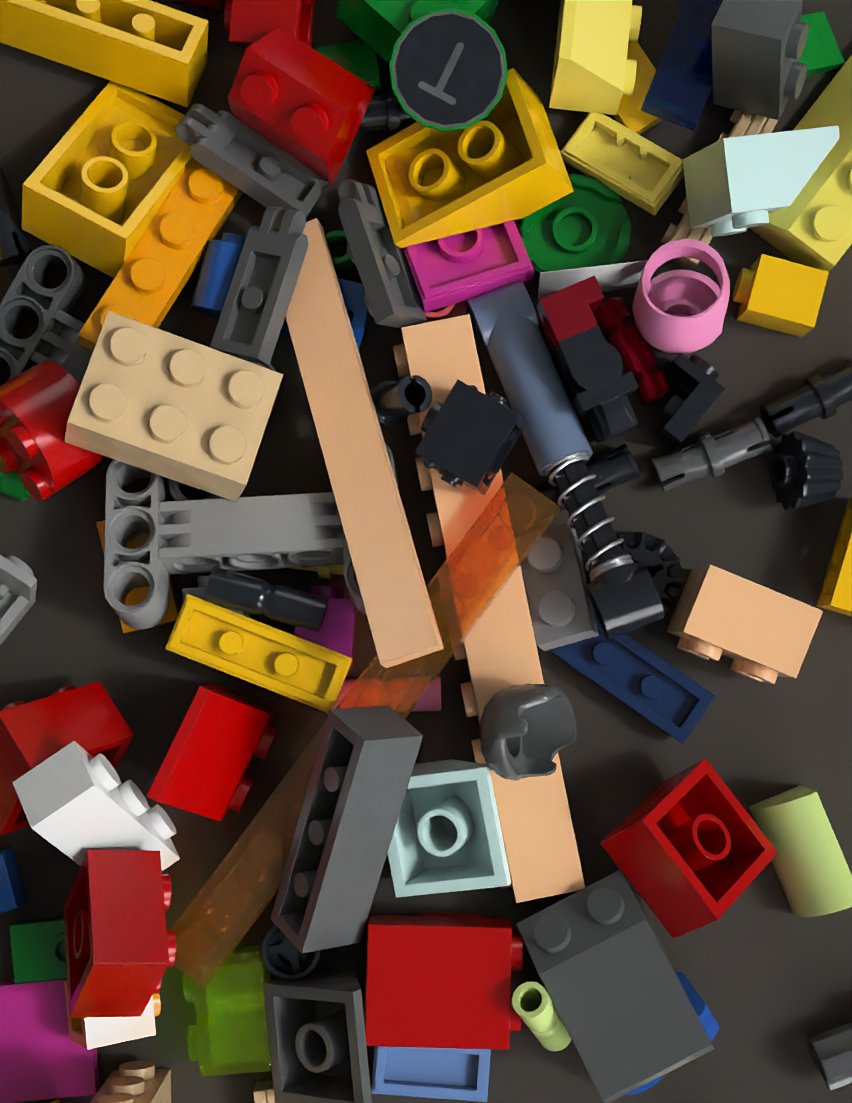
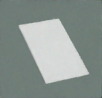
M648 260L541 272L538 298L548 296L594 275L601 291L637 287Z

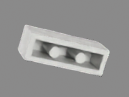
M76 741L71 742L12 782L30 827L80 866L87 849L160 851L162 871L180 859L170 838L177 833L176 828L164 809L158 804L150 808L146 798L133 781L128 780L122 783L117 772L104 755L99 753L93 757Z

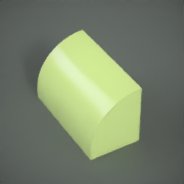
M800 785L749 806L755 823L778 852L771 862L794 915L798 917H815L852 907V874L817 791Z

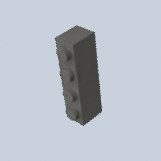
M388 705L329 710L270 918L301 953L356 944L361 941L423 735Z

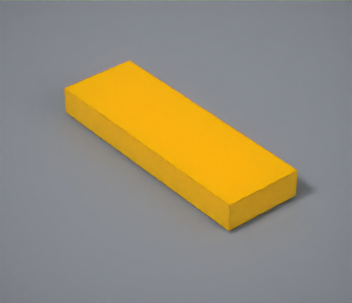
M187 594L165 648L326 713L334 709L353 661L352 657L191 594Z

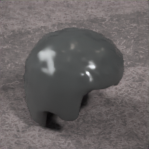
M545 684L512 685L498 691L484 707V712L480 719L479 737L481 752L488 766L500 777L513 781H518L521 778L553 774L557 767V764L552 761L554 756L568 745L576 742L577 726L569 696L562 689Z

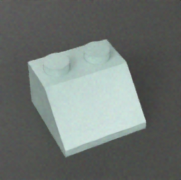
M829 126L723 138L683 159L690 228L711 227L712 237L743 233L749 227L768 224V214L791 205L840 138L839 127Z
M453 759L414 764L387 852L396 898L504 887L511 883L488 764Z

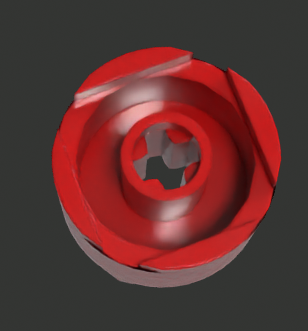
M45 360L38 365L30 367L0 386V471L8 475L15 470L21 477L27 491L38 502L47 499L106 458V456L64 442L67 421L80 385L69 372L51 360Z

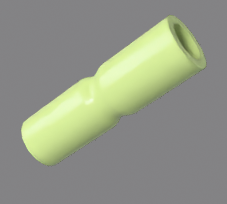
M530 981L519 985L512 997V1004L517 1014L544 1048L550 1051H560L566 1048L572 1039L548 992L537 982Z

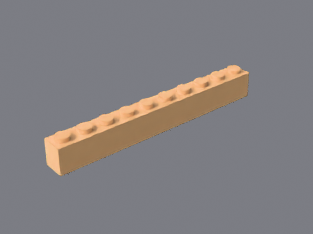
M470 314L401 327L403 344L393 346L399 380L409 375L410 378L418 375L428 382L432 390L430 406L421 413L416 412L408 416L407 422L410 436L421 434L423 439L426 433L421 430L426 414L437 400L443 402L446 400L457 379L467 385H475L478 391L485 394ZM416 457L415 461L421 491L433 490L437 512L426 514L433 548L444 546L448 565L446 569L437 570L444 604L455 602L459 625L449 627L455 661L467 660L471 680L470 682L460 683L466 717L478 715L480 725L484 707L501 689L512 685L544 684L502 472L500 468L486 494L482 495L465 484L462 486L457 485L456 488L440 479L442 475L439 474L438 470L426 468L424 460ZM480 739L471 740L475 762L487 764L481 752ZM558 753L552 760L557 764L556 770L548 776L527 777L513 781L500 777L490 768L511 883L508 886L501 887V889L512 887L516 903L579 891L585 888Z

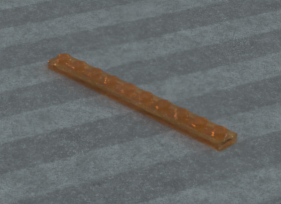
M511 472L426 587L444 649L389 668L380 665L378 655L376 654L336 709L388 705L402 718L406 719L560 512V507ZM325 724L172 928L176 934L177 944L174 965L201 988L209 984L279 890Z

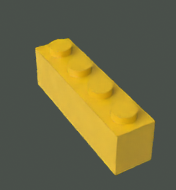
M0 0L1 43L187 108L207 66L209 21L151 0Z

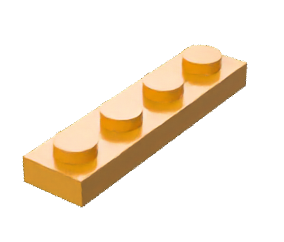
M192 158L78 334L79 343L94 351L108 311L158 328L204 256L208 241L214 240L243 192Z

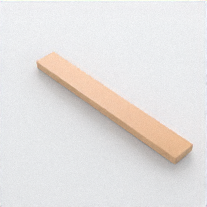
M315 218L305 223L302 234H305L308 238V249L285 317L379 662L383 667L389 668L442 650L444 647L325 232L321 223Z

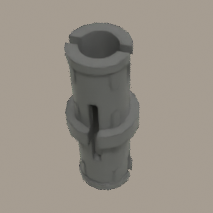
M757 417L752 419V421L713 436L709 432L697 436L698 442L674 452L651 459L653 468H656L654 473L662 491L665 493L709 474H712L713 478L725 474V468L751 457L771 452L772 445L768 441L770 438L764 423Z

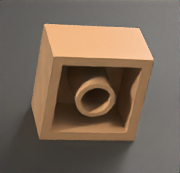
M710 564L691 569L666 632L680 637L676 647L706 660L710 658L719 661L721 655L733 659L730 670L759 682L766 681L775 684L777 676L797 678L823 611Z

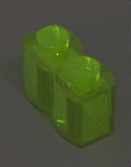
M262 945L199 950L192 956V966L184 967V997L186 1002H194L197 1016L196 1025H189L188 1054L190 1061H199L201 1077L272 1071L264 983L271 981V971L264 963Z

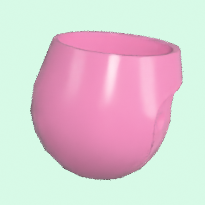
M681 239L662 245L651 255L641 274L634 296L632 311L635 325L643 338L652 347L667 354L682 353L683 355H688L709 346L722 333L730 296V280L723 258L719 253L704 242L694 239ZM689 257L707 264L716 274L720 287L710 277L691 270H672L661 273L652 280L651 277L654 271L663 263L674 258Z

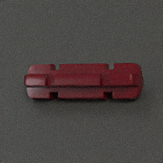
M618 296L599 305L594 312V316L602 331L610 333L611 336L607 340L620 353L625 372L632 371L638 385L636 392L641 401L647 405L665 397L671 391V385L663 370H656L654 365L658 361L635 323H630L629 316H631V313L624 300Z

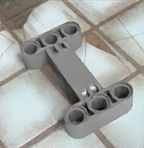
M385 443L398 487V480L396 475L393 454L391 449ZM115 459L108 466L105 503L104 593L106 600L117 615L131 628L144 630L154 627L163 620L169 606L170 574L212 572L214 567L229 571L344 565V578L351 602L357 611L367 616L333 492L239 497L237 502L226 498L170 501L169 486L163 476ZM150 478V483L141 492L127 493L128 487L135 480ZM142 531L150 532L149 539L144 545L135 549L126 548L127 541L132 535ZM141 586L150 587L149 594L143 602L134 606L125 605L127 595L134 588Z

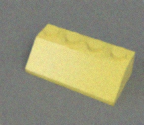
M560 0L549 108L617 115L622 95H632L634 90L637 60L627 59L628 41H638L642 6L632 5V0Z
M852 55L794 128V130L838 126L840 138L790 206L769 213L768 224L749 227L793 262L828 272L837 264L852 244Z

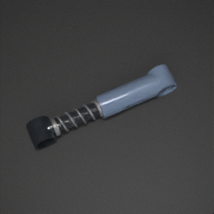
M522 280L466 300L467 309L484 351L491 358L513 411L521 415L526 424L522 431V436L540 476H550L548 482L550 485L558 488L560 493L558 504L561 507H565L570 516L567 526L576 530L579 538L576 547L584 550L588 561L585 568L590 571L589 577L591 582L586 585V589L604 635L610 640L665 618L658 591L647 568L643 563H634L631 559L632 556L623 552L620 543L624 539H617L611 525L615 518H608L601 502L606 496L598 495L592 481L596 475L589 474L586 463L593 451L542 337L534 306Z

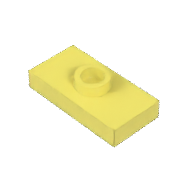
M589 112L560 151L564 163L586 176L595 177L618 195L654 216L684 177L682 159L600 113Z

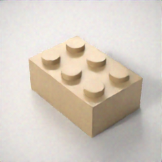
M108 311L69 415L64 442L237 502L247 485L283 374Z

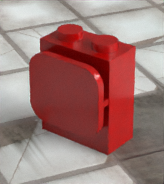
M421 912L415 915L370 914L367 943L366 1046L509 1050L510 1031H521V1017L517 1014L512 1004L511 971H522L523 938L521 935H512L510 919L492 918L479 913Z

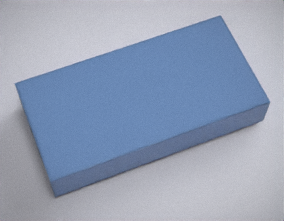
M375 1046L371 1093L487 1102L491 1049Z

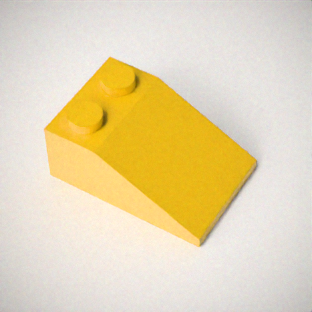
M514 68L508 70L502 98L490 114L467 129L442 132L421 126L416 122L366 150L394 244L399 248L511 220L522 219L574 192L542 100Z
M110 81L23 183L21 229L51 245L61 247L69 255L115 278L193 158L190 153L191 146L182 141L175 131L178 123L186 115L141 91Z

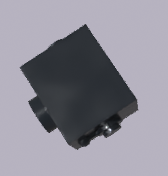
M457 379L444 402L437 400L426 414L421 430L426 434L415 453L424 460L426 468H434L439 471V474L442 475L440 478L442 481L455 488L457 485L462 486L465 484L480 494L485 495L526 424L519 413L508 408L509 406L505 404L507 400L495 392L483 394L478 391L475 385H467Z

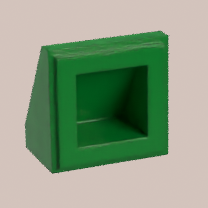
M825 12L802 15L801 21L809 23L806 45L800 57V63L807 64L805 80L843 66L845 62Z
M362 39L317 47L319 53L376 88L374 95L382 94L375 51Z

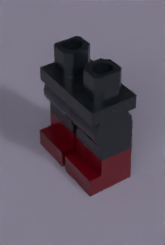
M594 275L539 299L535 312L540 332L568 397L572 399L571 403L578 419L586 417L596 443L600 444L631 430L632 427L639 424L628 400V396L638 388L632 371L621 375L623 369L621 355L613 345L604 340L594 317V312L604 299Z

